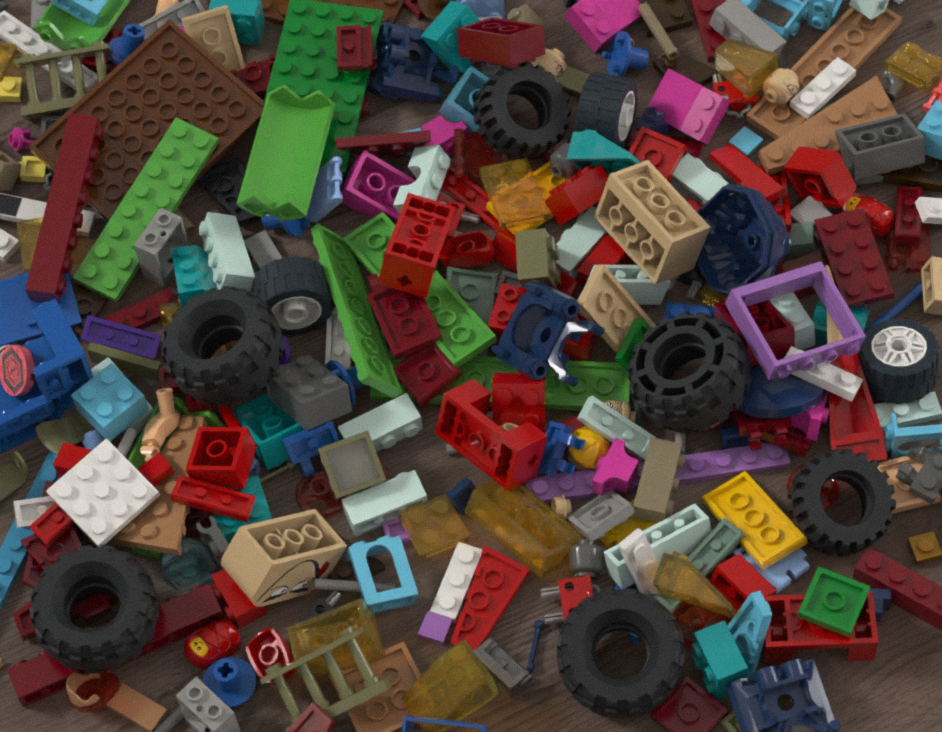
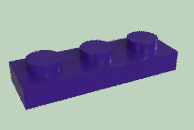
M87 315L81 335V341L97 343L152 360L156 359L162 335L90 315Z

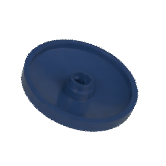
M760 365L752 366L750 369L751 381L747 394H743V403L738 408V411L761 418L791 417L816 407L826 396L827 390L793 374L782 379L777 377L768 380Z

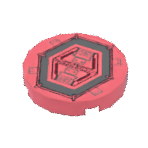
M10 345L5 348L1 355L0 379L4 390L11 396L26 395L34 383V380H31V374H35L33 371L35 367L34 360L26 347Z

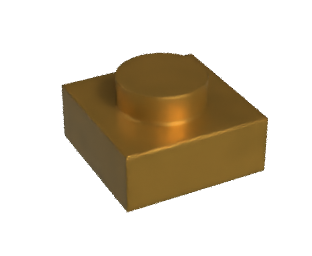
M934 531L908 538L907 543L916 566L942 559V551Z

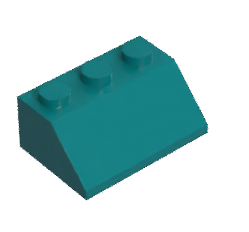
M185 245L171 249L181 308L187 304V300L193 296L197 297L204 294L205 290L212 288L218 290L216 283L213 281L212 269L208 265L207 252L197 245Z

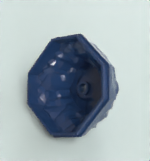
M727 184L697 212L711 227L697 259V264L709 289L715 292L729 295L732 289L766 279L774 273L776 266L791 250V238L783 219L776 212L772 204L766 201L763 193L760 191Z

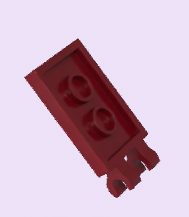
M377 273L367 277L372 292L367 294V298L395 360L443 340L424 297L377 284L379 279Z
M738 410L731 412L739 436H748L751 451L762 449L760 443L762 432L773 431L777 447L788 445L786 435L788 434L787 429L791 428L790 417L761 418L742 413Z

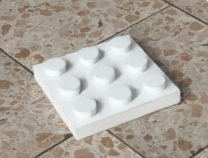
M107 438L46 490L55 503L98 547L105 545L160 496L159 491Z

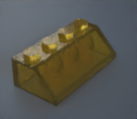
M492 479L473 490L464 511L465 514L525 566L530 568L540 579L556 570L569 556L570 547L578 544V540L584 537L523 484L507 491Z

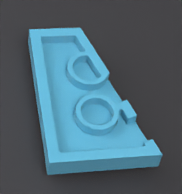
M761 591L752 592L727 625L748 666L747 678L749 681L753 680L772 617L770 606L765 601Z

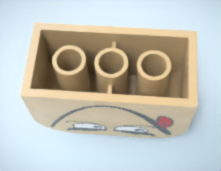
M313 509L240 526L221 559V565L255 606L262 607L303 596L313 591L314 579H327L347 545L317 510Z

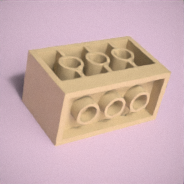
M649 160L609 174L594 218L655 285L694 269L711 228Z

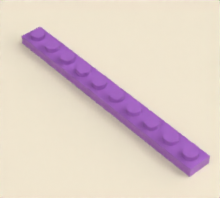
M772 443L761 444L762 449L751 451L750 446L689 454L686 455L684 469H678L677 477H680V484L733 477L744 471L748 474L787 469L790 468V459L787 449L777 447V445ZM645 461L639 462V473L628 492L638 490ZM598 470L576 471L573 475L566 473L556 474L555 478L551 476L535 477L525 482L529 507L551 504V499L559 497L560 494H563L565 499L570 501L599 496L593 492L592 480ZM613 489V491H615L617 494L624 493L620 490Z

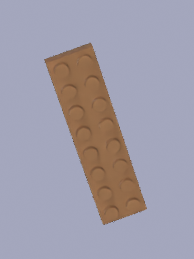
M850 7L790 69L799 79L798 92L783 105L771 103L764 96L746 114V121L775 140L807 120L805 117L789 107L790 101L837 57L857 70L902 23V17L886 8L884 13L870 20L853 7Z

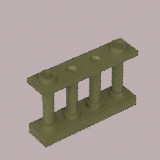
M97 41L91 43L89 47L37 56L35 54L21 55L20 59H15L14 64L20 69H25L29 94L28 105L20 106L21 115L27 120L65 114L88 93L85 90L81 59L95 56L98 81L100 82L107 76L105 54L114 53L113 48L108 43L105 44L104 41ZM72 60L76 94L72 98L65 99L62 96L58 63ZM48 65L53 97L51 101L42 103L38 95L35 67Z
M350 626L338 632L340 638L283 667L279 662L265 670L267 675L260 679L261 683L264 684L273 679L292 717L290 719L292 724L285 729L286 732L303 714L283 676L285 672L297 667L314 702L331 718L385 692L392 686L388 676L379 679L378 675H374L355 638L364 632L363 627L354 630L353 626ZM343 643H346L365 680L363 682L365 687L356 692L354 688H350L331 649ZM319 655L322 656L341 693L339 694L340 700L332 704L329 700L326 701L307 664V661Z

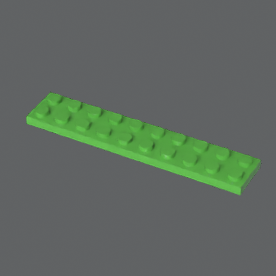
M388 352L393 368L411 355L408 354L395 360L392 352ZM475 356L458 368L463 376L427 404H442L445 392L472 379L492 393L494 373L519 372L502 364L497 357ZM568 360L565 365L568 374L578 379V384L575 387L560 381L551 366L547 367L546 403L548 410L581 411L587 398L590 396L596 397L603 403L607 400L629 402L630 381L627 377L628 373L619 363ZM399 382L402 391L399 396L407 393L413 403H418ZM371 387V401L389 402L394 399ZM492 394L490 398L489 407H492Z

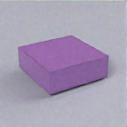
M407 515L381 522L385 536H391V538L400 536L403 545L414 542Z
M427 610L418 632V638L444 646L453 624V618Z

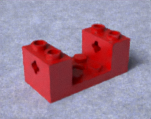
M408 193L386 248L377 284L427 298L440 253L444 251L449 237L456 207Z
M501 283L488 323V327L496 335L497 342L490 347L499 345L501 335L522 295L526 292L525 288ZM580 311L573 317V321L587 320ZM589 331V333H582L578 342L569 338L562 349V353L569 356V360L590 361L598 335Z
M474 379L445 392L435 431L436 435L507 491L537 477L547 440L545 433L529 421L508 432L499 427L487 417L492 393Z
M870 591L850 638L798 618V611L806 594L763 596L772 612L763 644L764 664H783L791 661L793 650L846 648L847 661L875 660L878 635L873 591Z

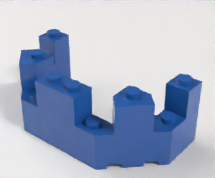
M56 299L41 303L38 307L32 309L36 323L43 336L30 340L22 346L26 347L33 357L35 365L33 371L35 374H31L36 384L24 396H11L4 390L0 379V454L38 437L36 426L49 420L62 419L61 415L65 410L70 411L75 405L71 394L93 378L85 352Z

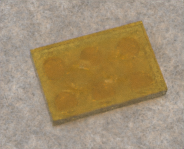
M527 158L480 167V177L501 229L549 220L550 212Z

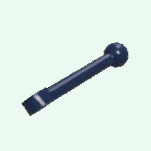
M537 620L534 623L535 633L527 664V671L530 673L533 672L540 631L544 628V623L541 620Z

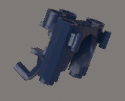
M381 23L377 45L378 92L380 93L379 97L395 101L402 97L431 104L436 103V101L440 102L443 88L439 87L438 83L430 82L431 76L451 85L456 84L459 79V67L452 65L449 67V71L438 65L437 53H434L421 37L425 30L411 28L409 25ZM409 53L418 54L420 61L413 62L409 60Z
M526 282L524 288L527 291L522 295L500 337L499 345L492 346L491 350L496 353V357L502 364L532 380H540L545 377L547 367L551 366L560 381L575 387L578 384V379L569 375L565 367L570 357L562 353L566 341L570 338L578 342L582 333H589V331L602 336L605 330L590 320L573 321V317L579 312V304L575 298L544 283L535 282L531 284Z
M794 659L781 664V669H778V671L776 666H769L754 672L756 678L749 681L748 678H743L726 685L741 732H766L765 730L771 728V732H785L788 728L796 725L810 726L817 732H839L841 725L834 718L814 659L804 662L801 659ZM780 695H788L792 699L793 707L791 710L784 711L779 708L777 699Z

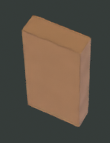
M122 683L107 704L110 710L147 732L156 730L168 714L166 708Z

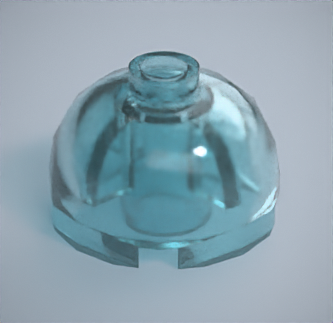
M191 537L182 538L180 543L182 547L181 556L164 553L162 556L163 579L167 585L180 590L179 586H189L188 590L198 585L205 586L212 580L211 575L215 569L214 556L210 548L199 539Z

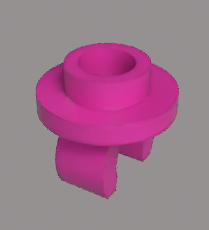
M15 127L9 133V145L14 151H21L22 148L29 150L28 146L34 142V140H27L30 138L31 130H22L20 127Z

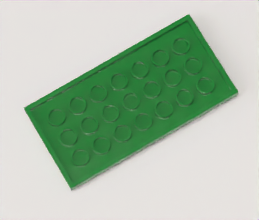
M290 0L264 102L268 92L282 85H287L301 98L317 90H320L336 105L319 169L333 157H341L342 165L340 166V171L342 172V177H346L352 153L336 149L335 138L356 136L371 70L368 68L362 69V71L338 72L336 26L360 25L361 27H368V24H371L374 61L384 11L310 0Z

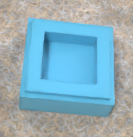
M744 126L729 140V143L749 158L763 144V138Z

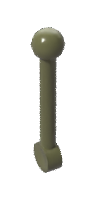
M288 461L286 465L259 478L260 482L262 483L288 469L294 470L297 464L292 465Z

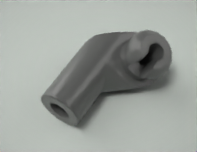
M892 66L883 71V77H886L885 80L890 82V87L886 94L890 101L893 102L903 89L904 81L900 70Z

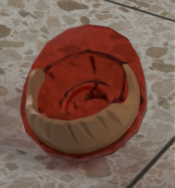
M109 672L73 673L66 682L69 704L81 713L96 714L98 711L106 708L110 699L119 691V678Z

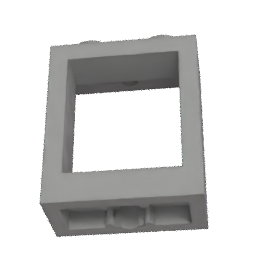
M160 208L134 244L143 277L163 287L166 286L175 273L174 264L169 263L170 260H173L171 249L185 245L190 246L181 216Z
M197 677L176 695L185 721L197 732H206L207 728L211 730L210 732H241L235 713Z

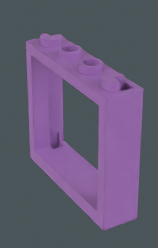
M821 261L732 289L725 302L727 309L768 380L777 377L782 379L789 376L792 372L798 370L806 371L816 364L822 362L827 364L843 355H854L860 350L866 338V335ZM813 286L844 339L777 361L747 307Z

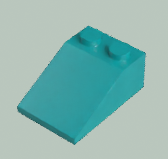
M586 129L583 132H573L566 158L579 171L589 165L593 169L601 164L608 176L611 173L641 163L630 152L590 129Z
M268 392L232 409L241 427H248L257 445L255 455L267 470L289 460L282 439L300 432L304 428L269 400Z

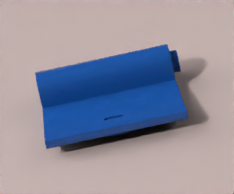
M29 272L0 280V347L43 336L36 323L32 309L44 302L29 300L25 291ZM67 273L65 279L67 290L65 296H61L59 306L70 327L82 325L72 287L70 273Z

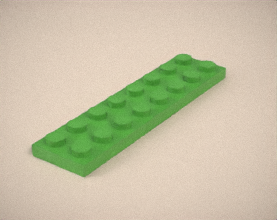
M176 117L74 274V281L117 303L140 267L134 244L160 208L172 213L176 211L218 145L219 139Z
M382 212L342 238L345 245L371 275L376 273L378 277L380 275L384 254L395 224ZM435 270L431 288L427 298H425L443 338L442 341L439 340L435 344L451 363L459 368L497 342V338L491 329L439 272Z
M317 223L310 229L314 239L313 244L318 251L319 262L324 267L327 282L332 293L331 299L336 305L338 319L345 332L344 338L349 344L350 356L355 362L358 371L357 377L364 385H369L380 393H385L395 399L402 391L377 318L367 298L368 292L356 257L345 245L343 237Z

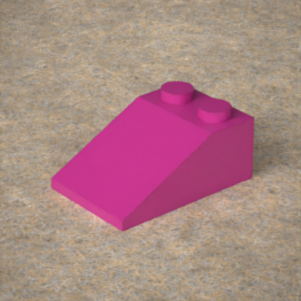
M580 0L569 9L564 17L590 49L596 53L609 43L617 32L624 31L642 17L638 11V7L641 4L638 0Z
M668 68L647 107H656V111H663L665 113L664 122L708 145L731 101Z
M364 150L353 161L340 189V192L343 194L341 203L358 213L371 217H376L384 212L396 224L400 213L393 204L399 188L403 185L412 184L416 180Z

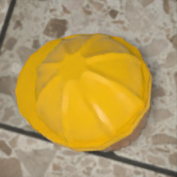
M584 426L571 434L576 436V438L585 440L582 451L570 446L566 448L568 462L576 465L575 469L579 471L596 469L602 455L606 456L612 445L611 441L588 426Z

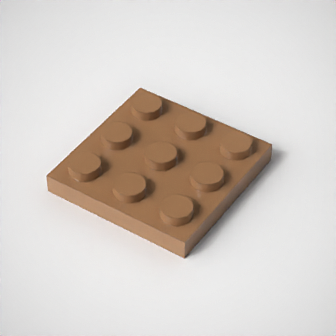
M404 641L366 658L374 675H378L379 679L388 676L392 686L385 692L346 711L356 732H401L404 716L431 718L439 714V709ZM356 663L341 670L350 688H354L355 692L365 687L363 684L365 680ZM329 675L333 687L339 697V694L341 693L333 677ZM414 721V725L420 723L419 721Z

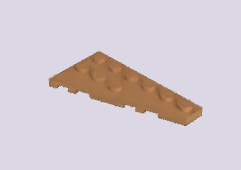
M876 75L759 150L758 157L766 173L771 175L785 171V164L799 146L835 150L841 155L835 130L898 114Z
M182 415L177 428L173 431L160 453L175 472L155 486L160 496L112 538L116 545L181 556L182 547L180 543L186 533L184 524L186 516L190 514L191 507L171 501V494L179 475L189 477L185 469L198 427H208V422L204 417Z

